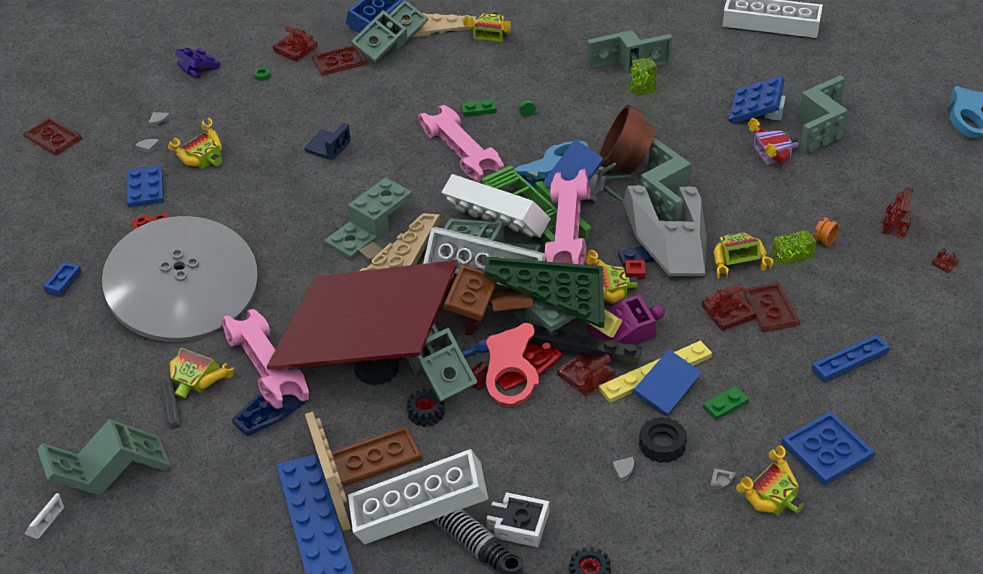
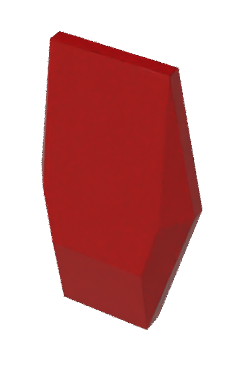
M549 343L529 345L523 354V358L536 369L538 376L563 358L562 353L557 348L551 347ZM513 371L502 374L497 379V382L504 391H507L527 382L522 374Z

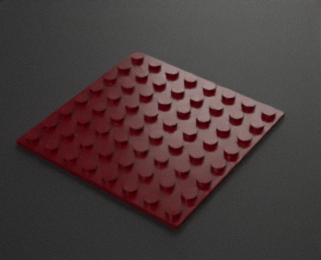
M452 260L316 276L267 364V369L281 370L293 367L301 368L303 366H320L345 362L356 363L366 360L376 361L378 359H396L398 357H416L421 355L458 261Z

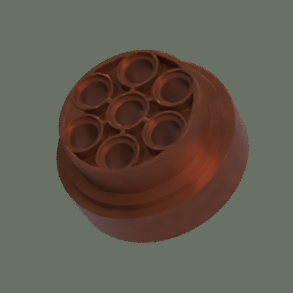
M627 104L619 112L600 149L599 156L604 159L600 166L606 168L612 163H616V166L610 170L612 172L619 171L622 168L634 172L640 166L650 149L656 131L655 126L646 122L643 111Z

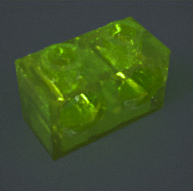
M652 57L632 60L629 86L636 96L655 92L657 66Z
M808 229L773 238L771 254L780 266L814 257L816 240Z

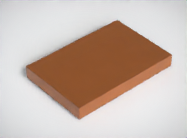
M461 264L443 309L482 321L497 281L484 276L483 271Z

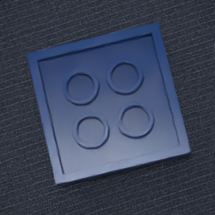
M783 76L772 77L763 82H756L753 85L738 88L735 92L729 121L734 124L779 111L785 83Z
M831 411L784 436L781 444L824 486L870 460L875 454L872 448Z

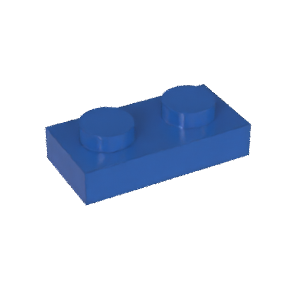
M63 262L44 284L45 292L61 296L81 273L80 266Z

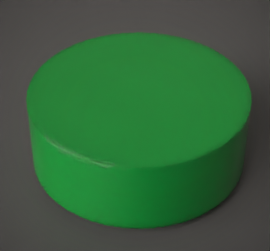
M258 68L254 72V77L258 81L267 80L271 76L270 70L267 68Z
M524 100L519 104L518 110L521 116L526 117L534 115L536 107L531 100Z

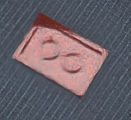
M353 45L312 56V60L321 76L367 65L364 55Z
M51 117L23 133L24 137L55 156L83 140L81 135Z
M779 282L742 290L762 333L800 326V320Z

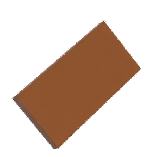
M512 288L494 290L489 304L493 311L532 307L533 301L526 294Z
M407 426L331 452L342 487L422 460V455Z

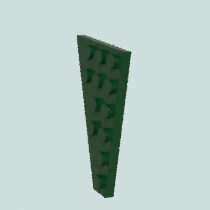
M498 257L485 258L484 276L592 325L604 328L603 266Z

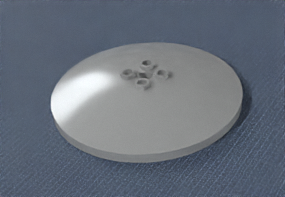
M192 216L163 218L136 228L122 238L113 248L105 262L102 274L104 297L116 319L125 327L141 336L164 342L195 340L222 330V316L230 315L234 320H237L253 301L258 283L255 257L242 237L218 222ZM177 266L184 267L182 270H175Z

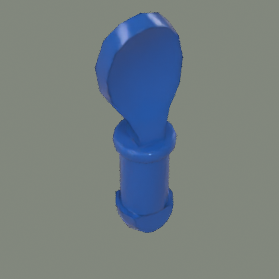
M487 339L478 342L474 347L470 346L461 351L464 358L475 355V352H488Z

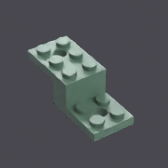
M404 0L390 14L383 10L351 41V45L376 63L391 47L396 51L399 50L428 21V17ZM403 18H409L410 21L407 22V23H404V22H402V19H403ZM376 39L378 43L371 44L370 40Z
M630 30L587 40V67L592 69L620 63L624 71L629 73L671 63L673 37L671 34L639 40L634 31Z
M385 177L348 204L350 222L325 239V245L352 260L359 255V249L371 242H376L389 232L388 215L410 200L412 192Z
M449 219L444 227L447 230L541 252V245L506 243L504 239V224L502 222Z

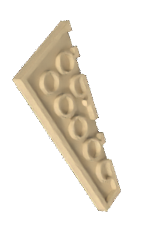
M423 13L428 17V21L412 37L426 36L437 32L442 34L445 31L457 32L471 29L467 25H463L464 16ZM465 15L467 17H472L473 21L476 20L475 16ZM403 18V19H402V22H404V23H407V22L410 21L409 18Z
M421 214L409 225L410 229L406 233H400L397 236L396 242L393 244L389 243L371 260L372 263L367 268H362L360 271L416 265L428 244L431 228L437 227L441 221L440 215Z
M313 412L307 413L305 416L342 531L349 530L351 526L344 507L347 499L320 418L315 419Z

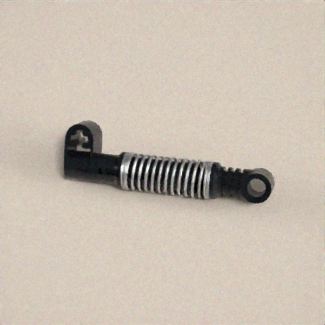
M461 509L432 520L451 538L458 541V544H461L469 553H472L477 560L488 563L499 574H524L522 557L517 553H510L501 546L500 540L477 522L476 519L466 513V511Z

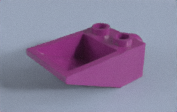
M639 294L621 300L607 310L623 320L613 338L590 324L586 326V329L590 336L598 339L634 345L656 337V320L664 317L665 310L661 305L657 304L648 309Z

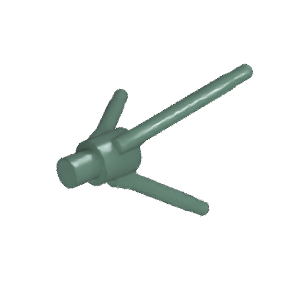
M612 163L611 165L606 167V171L603 172V176L606 177V180L623 179L631 177L630 174L606 176L605 173L611 170L614 166H616V163ZM606 185L604 186L607 192L623 202V198Z

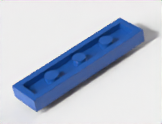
M876 334L813 363L811 369L823 382H826L889 353L890 346Z

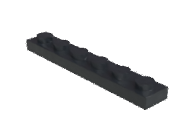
M532 324L534 327V337L529 343L539 345L549 343L553 348L638 365L642 355L643 347L633 344H623L613 340H603L594 336H584L557 329L550 332L547 328Z

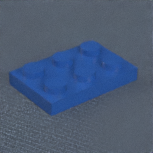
M162 165L127 170L128 207L164 202Z

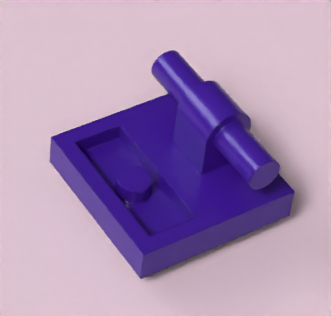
M185 47L184 49L176 50L175 55L181 58L177 61V65L184 72L196 78L201 76V73L196 68L218 69L221 63L214 56L208 55L204 49L197 48L192 50Z

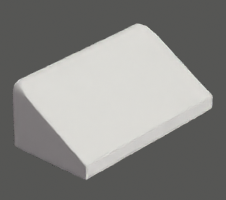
M56 493L33 520L25 532L26 535L39 539L64 509L60 494Z

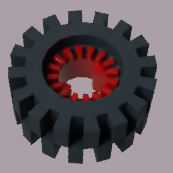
M422 389L423 392L421 393L417 390L416 395L412 393L410 395L411 398L407 400V412L412 423L415 422V425L418 426L422 423V427H426L428 423L429 427L433 426V422L439 423V419L442 420L443 415H445L444 400L440 402L436 394L433 393V389H429V392H426V389Z
M586 547L582 548V553L577 550L575 555L571 556L569 574H611L610 558L607 559V554H602L600 549L595 552L594 547H590V551H587ZM591 567L594 573H588L586 568Z

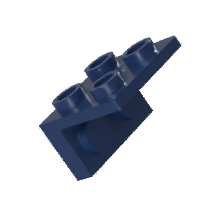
M342 123L334 133L322 129L304 147L305 151L333 160L351 141L349 124Z

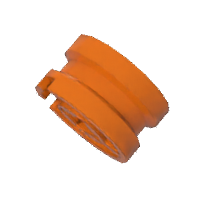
M823 217L822 220L824 221H819L815 228L817 231L813 234V240L816 242L821 241L823 245L828 247L835 240L840 225L835 221L830 222V219Z

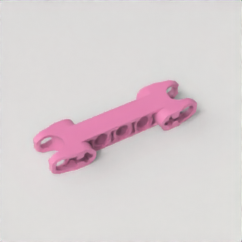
M446 105L438 106L439 115L418 114L419 123L423 127L424 132L430 138L439 136L443 141L445 140L446 144L451 149H454L460 158H463L460 160L461 169L478 183L482 182L483 170L490 169L497 172L504 169L502 160L492 147L484 150L460 127V117L453 109Z
M586 169L579 170L577 177L570 181H565L561 172L554 175L550 193L552 203H558L555 241L546 242L545 244L547 262H573V264L581 265L585 262L586 243L584 238L578 239L581 200L590 199L591 192Z
M255 309L247 310V320L244 321L234 320L230 315L222 316V326L231 347L241 345L261 375V378L258 379V385L266 401L274 408L283 407L282 396L294 395L301 401L309 400V390L304 375L299 368L290 370L288 368L281 370L267 369L266 366L275 349L267 338L270 336V328L261 314Z

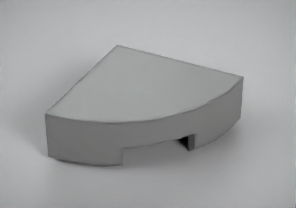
M153 112L149 120V126L154 127L164 121L167 122L170 119V114Z
M146 139L137 143L135 147L136 150L150 154L160 142L158 139Z
M633 457L612 462V467L619 482L627 480L634 468Z
M714 468L710 489H722L729 486V483L734 481L736 473Z

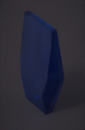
M260 394L255 396L232 419V424L246 436H249L279 423L304 405L307 400L301 401L294 395L282 396L283 407L274 408Z

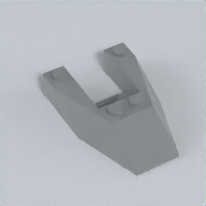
M627 186L623 205L636 239L667 275L705 276L707 234L702 200L697 188L688 186L679 187L677 196L683 199L681 221H659L645 186Z

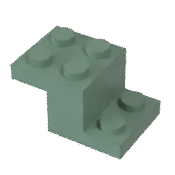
M537 299L532 300V307L519 308L514 311V316L522 323L535 324L547 328L550 332L577 318Z

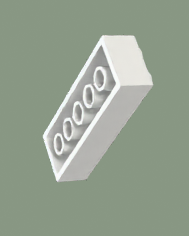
M727 0L724 9L723 27L817 38L823 5L786 0Z
M454 174L451 175L441 192L447 197L446 201L456 206L455 209L463 214L468 212L471 216L475 218L479 216L488 222H502L504 227L508 226L514 232L522 231L523 234L529 237L536 236L540 238L551 219L532 200Z
M433 227L431 228L423 264L457 260L458 265L454 272L458 274L461 264L485 272L486 257L545 261L546 254Z
M470 449L349 494L348 499L353 533L365 545L488 500L481 462Z

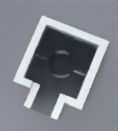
M506 492L503 504L492 502L486 519L487 529L494 530V535L500 540L538 548L549 515V501Z

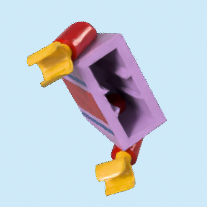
M752 118L748 122V126H750V131L755 133L754 147L765 164L784 163L791 157L792 149L798 147L797 138L788 139L783 131H766L759 126L758 120Z

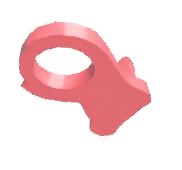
M523 323L514 329L489 336L486 341L490 351L486 386L492 400L499 405L511 407L525 403L532 396L534 388L539 384L536 369L523 358L528 342L534 337V327L530 323ZM514 371L526 378V388L516 396L503 395L496 388L497 379L504 373Z

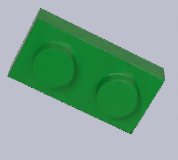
M494 99L461 103L464 117L497 113Z
M734 386L703 403V408L717 421L748 404L749 398Z

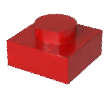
M625 260L626 277L636 276L637 279H645L644 260Z

